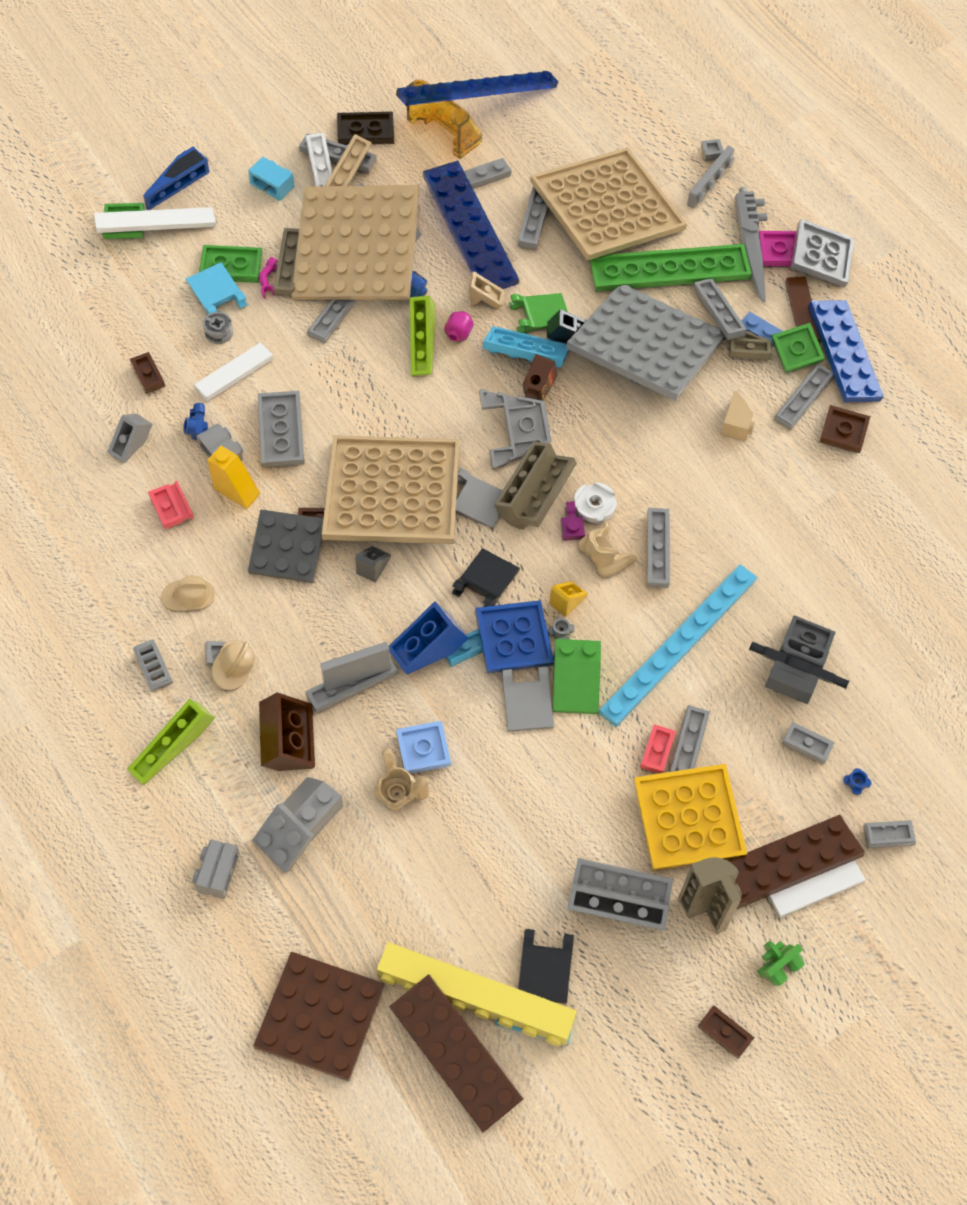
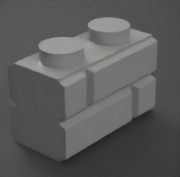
M211 839L208 847H203L200 855L202 864L200 869L195 870L192 880L199 893L225 898L240 854L236 845Z

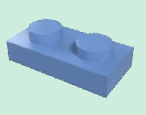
M750 311L741 320L747 331L771 340L772 335L783 332Z

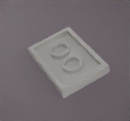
M387 642L321 663L325 691L391 670L390 649Z

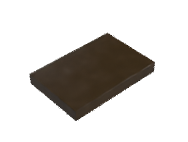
M393 111L337 113L338 143L349 145L354 134L372 144H394Z

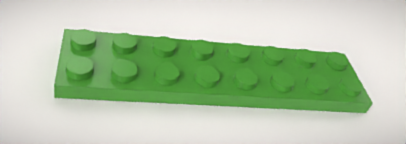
M744 244L607 254L589 260L595 292L615 290L618 286L628 285L634 289L694 284V282L711 278L714 282L747 280L751 278V270Z

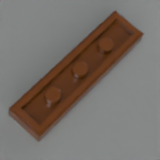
M806 276L786 278L785 284L796 327L810 323L818 343H821L808 307L812 299Z

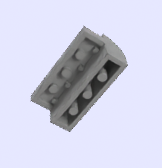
M578 858L568 909L665 930L674 879Z

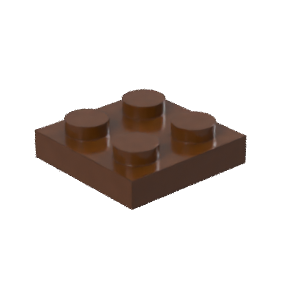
M830 405L819 442L860 453L871 416Z

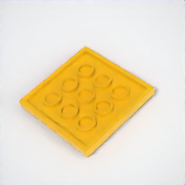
M726 764L634 777L633 781L652 871L690 866L711 857L728 860L747 855Z

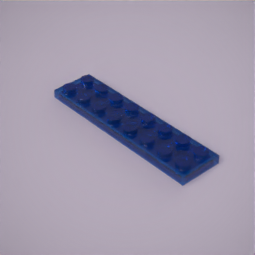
M459 161L424 170L423 178L470 272H476L501 289L519 284V278Z

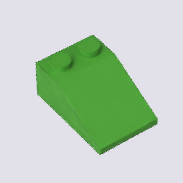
M555 639L553 712L599 713L601 641Z

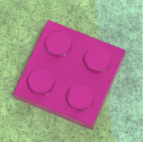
M759 231L763 266H791L796 231Z

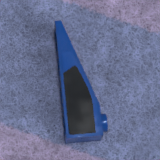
M194 146L179 154L143 195L146 209L151 210L210 173L207 158Z

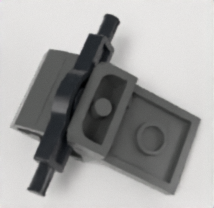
M794 615L779 651L752 641L749 650L775 661L765 687L805 704L809 703L819 679L846 689L850 680L841 678L823 669L836 632Z

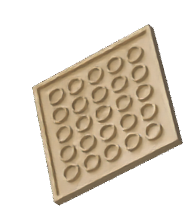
M628 147L537 173L530 177L531 184L587 261L686 230L687 227L685 220Z
M420 186L304 187L293 279L295 284L291 297L294 300H410Z
M334 435L322 540L454 544L460 439Z

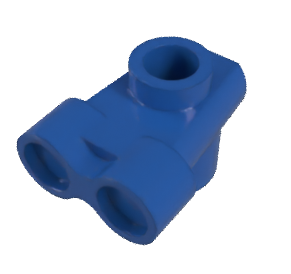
M195 403L193 409H190V418L186 417L184 420L183 432L184 434L191 435V439L197 440V435L208 429V423L204 422L205 404Z

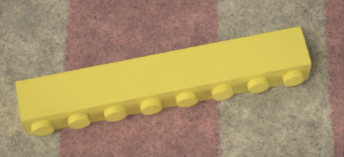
M390 942L387 943L377 967L378 977L381 978L382 982L389 985L397 983L404 986L406 991L430 974L457 1010L465 1011L467 1009L473 1011L474 1015L481 1019L488 1020V1018L498 1020V1024L505 1028L519 1027L522 1029L523 1034L530 1037L541 1036L546 1038V1042L554 1046H560V1044L567 1045L576 1019L577 1010Z

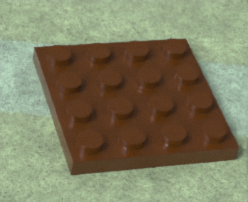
M291 951L253 1047L334 1077L350 1081L385 983Z

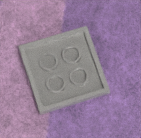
M801 219L797 225L791 268L845 287L849 281L854 238Z

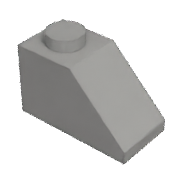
M138 414L122 415L107 453L123 463L126 462L146 442L153 424Z

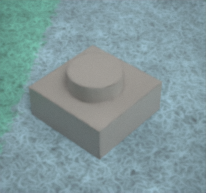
M720 139L701 142V149L705 160L717 159L724 151Z
M206 641L204 644L206 666L213 665L226 642Z

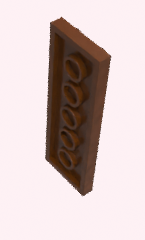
M837 815L749 851L745 856L727 860L739 872L734 882L738 884L742 893L737 909L864 857L865 851L841 815Z
M430 974L389 1006L483 1133L524 1100L523 1096Z

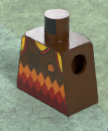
M538 354L535 355L522 385L525 398L545 400L557 377L555 361Z

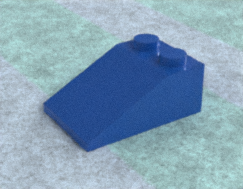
M434 601L389 645V649L397 663L408 675L452 655L469 637L453 617Z

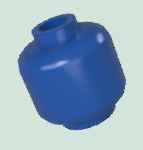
M412 271L410 297L425 296L428 291L425 288L427 280L416 271Z

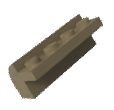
M533 441L494 504L500 516L510 525L522 530L527 525L539 527L577 464L575 458L556 455L550 443Z
M711 857L691 864L678 897L689 919L706 912L717 934L727 929L742 897L738 884L734 883L739 872L732 863L722 858Z

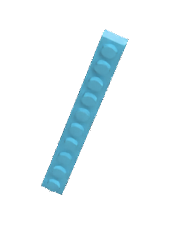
M740 564L599 710V714L617 727L756 582L757 576Z

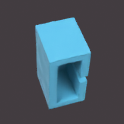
M262 157L248 170L250 184L262 191L266 190L267 194L279 201L294 188L293 173L265 157Z

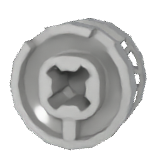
M213 312L204 318L203 328L205 337L209 342L223 344L232 338V322L226 313Z

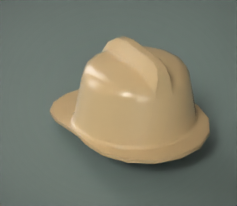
M190 575L182 580L168 584L162 591L161 600L162 604L171 611L199 610L208 607L213 602L215 592L209 582L199 576Z
M231 640L226 642L221 648L211 669L212 678L220 688L234 690L245 682L255 661L254 652L249 643Z

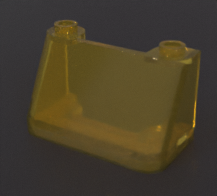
M418 79L406 86L407 120L413 125L416 123V120H423L426 125L432 120L437 122L455 136L453 139V145L455 146L453 155L459 159L481 144L482 131L465 109L424 80Z

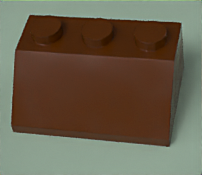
M278 692L260 701L261 766L277 771L315 768L313 707L311 703Z

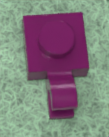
M575 501L566 502V518H561L563 541L582 540L585 537L583 517H576Z

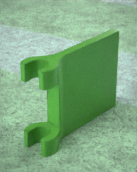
M562 293L535 296L512 294L510 296L512 300L509 302L511 310L523 307L526 319L518 320L519 326L517 331L527 334L533 330L547 329V322L560 309L568 312Z

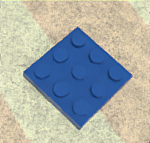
M541 600L475 608L487 673L553 665L554 659Z

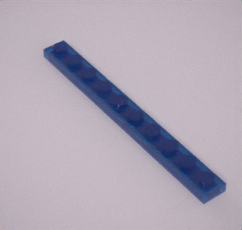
M549 71L529 72L526 74L501 75L491 78L484 77L482 79L397 88L396 96L405 106L556 88L558 80Z

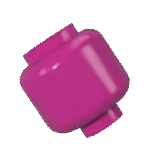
M464 311L453 312L444 326V331L452 341H465L473 329V320Z

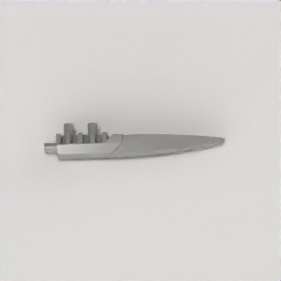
M745 187L739 188V193L734 198L741 241L745 246L751 277L762 302H766L764 269L758 229L759 222L767 221V213L758 214L756 211L757 207L765 206L764 198L755 199L754 191H747Z

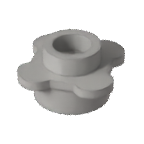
M558 617L555 619L553 626L548 628V633L558 637V639H567V636L574 632L575 627L567 619Z

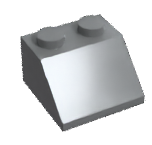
M307 777L283 803L315 835L313 839L343 807L342 795L324 781Z

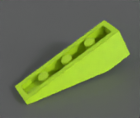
M429 295L410 297L411 376L432 374L436 310L435 303Z
M189 698L127 769L145 785L197 739L215 717L201 703Z

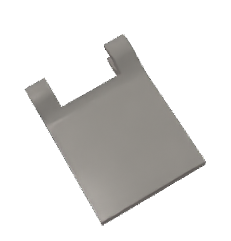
M459 468L458 483L465 486L457 498L456 512L493 529L500 517L494 504L503 490L475 478L467 470Z
M538 667V681L513 683L511 669L502 670L508 731L554 728L548 667Z

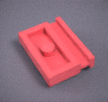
M175 481V484L170 486L167 484L148 492L164 530L183 523L186 519L194 518L178 481Z

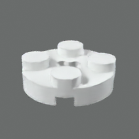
M602 483L581 486L574 496L576 514L579 517L582 516L583 520L595 525L603 524L604 521H607L614 515L617 500L614 497L613 490ZM596 500L599 501V505H598V506H594V505H592L591 502H590V501L594 502V501H596Z

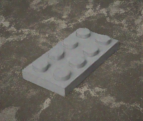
M300 392L258 393L262 467L304 464Z

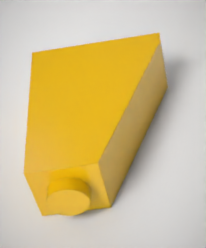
M221 445L208 458L207 462L213 488L248 509L258 498L260 491L239 456Z

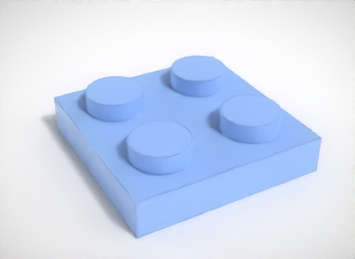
M442 721L396 729L403 767L409 773L413 774L451 766Z

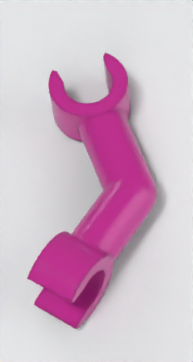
M273 257L268 259L266 267L258 275L264 299H266L265 292L271 291L272 295L275 296L274 287L269 284L267 279L272 271L275 272L277 270L276 263L278 260Z

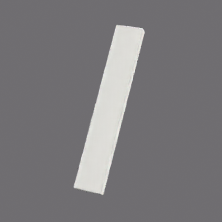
M212 207L94 213L96 233L215 227L216 223Z

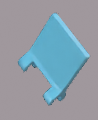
M222 262L186 278L187 283L204 307L207 315L218 312L216 307L235 299L240 309L247 306L245 294L238 288Z

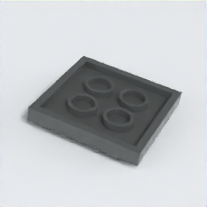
M260 509L248 573L314 583L322 543L323 518Z

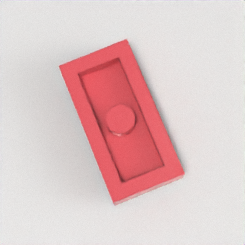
M653 725L640 768L657 774L663 773L676 731L659 725Z

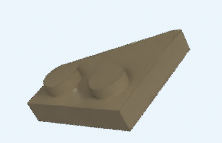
M747 331L745 336L729 339L730 357L771 360V340L756 336L754 333Z

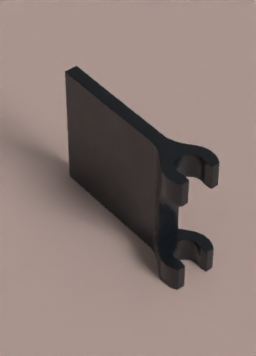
M482 548L463 575L454 582L452 594L460 597L467 587L486 597L483 601V604H485L483 607L495 606L498 599L520 571V568Z
M525 929L518 989L552 1002L567 1004L574 935L564 934L561 949L533 945L535 930Z

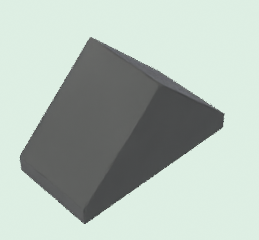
M373 546L356 554V574L376 582L390 560L391 554Z

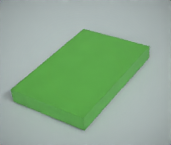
M203 245L199 272L222 262L234 282L259 283L258 275L260 274L263 250L259 247Z

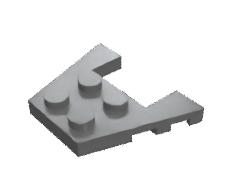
M485 389L479 390L482 410L503 408L510 447L490 449L492 470L523 457L533 441L551 443L544 401L520 396H507L505 393L487 392L488 390Z

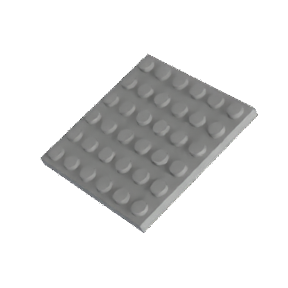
M628 285L618 286L570 338L566 349L676 401L723 342L725 335L718 327L709 325L664 302L649 297L645 293L634 290Z

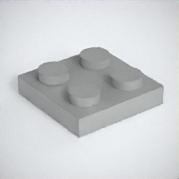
M281 803L276 805L252 841L285 873L291 870L315 835Z

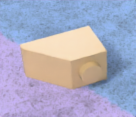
M738 391L733 393L721 435L745 441L747 434H752L755 422H751L753 412Z

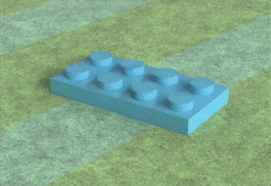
M492 326L483 341L482 347L491 353H503L511 358L520 357L527 359L529 362H532L535 355L538 354L555 361L556 368H562L570 351L566 349V343Z

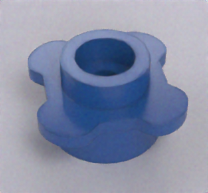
M855 768L850 775H846L843 778L844 784L849 785L852 793L855 795H860L864 788H869L872 784L868 775L859 768Z

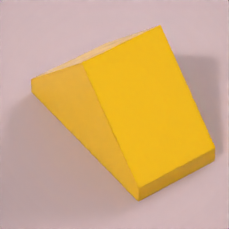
M573 581L556 584L551 588L549 604L566 617L586 598L588 593Z

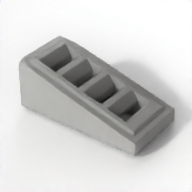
M154 639L133 647L134 654L151 692L173 683ZM157 658V660L144 664V662ZM159 666L161 667V668H159V669H157V670H154V671L148 673V671L151 670V669H154V668L159 667ZM164 674V677L159 678L155 681L151 680L154 677Z

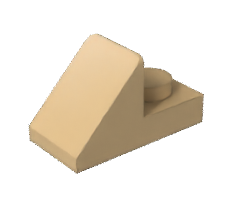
M473 271L469 283L471 305L474 306L482 300L497 310L502 307L505 290Z

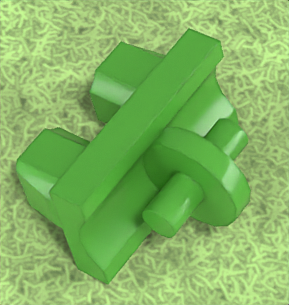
M768 941L764 944L766 953L762 955L763 960L767 963L758 969L757 973L760 977H767L774 986L782 985L788 979L781 969L782 967L787 965L791 972H796L805 965L799 954L803 949L799 944L795 946L788 944L785 947L781 941L776 945Z

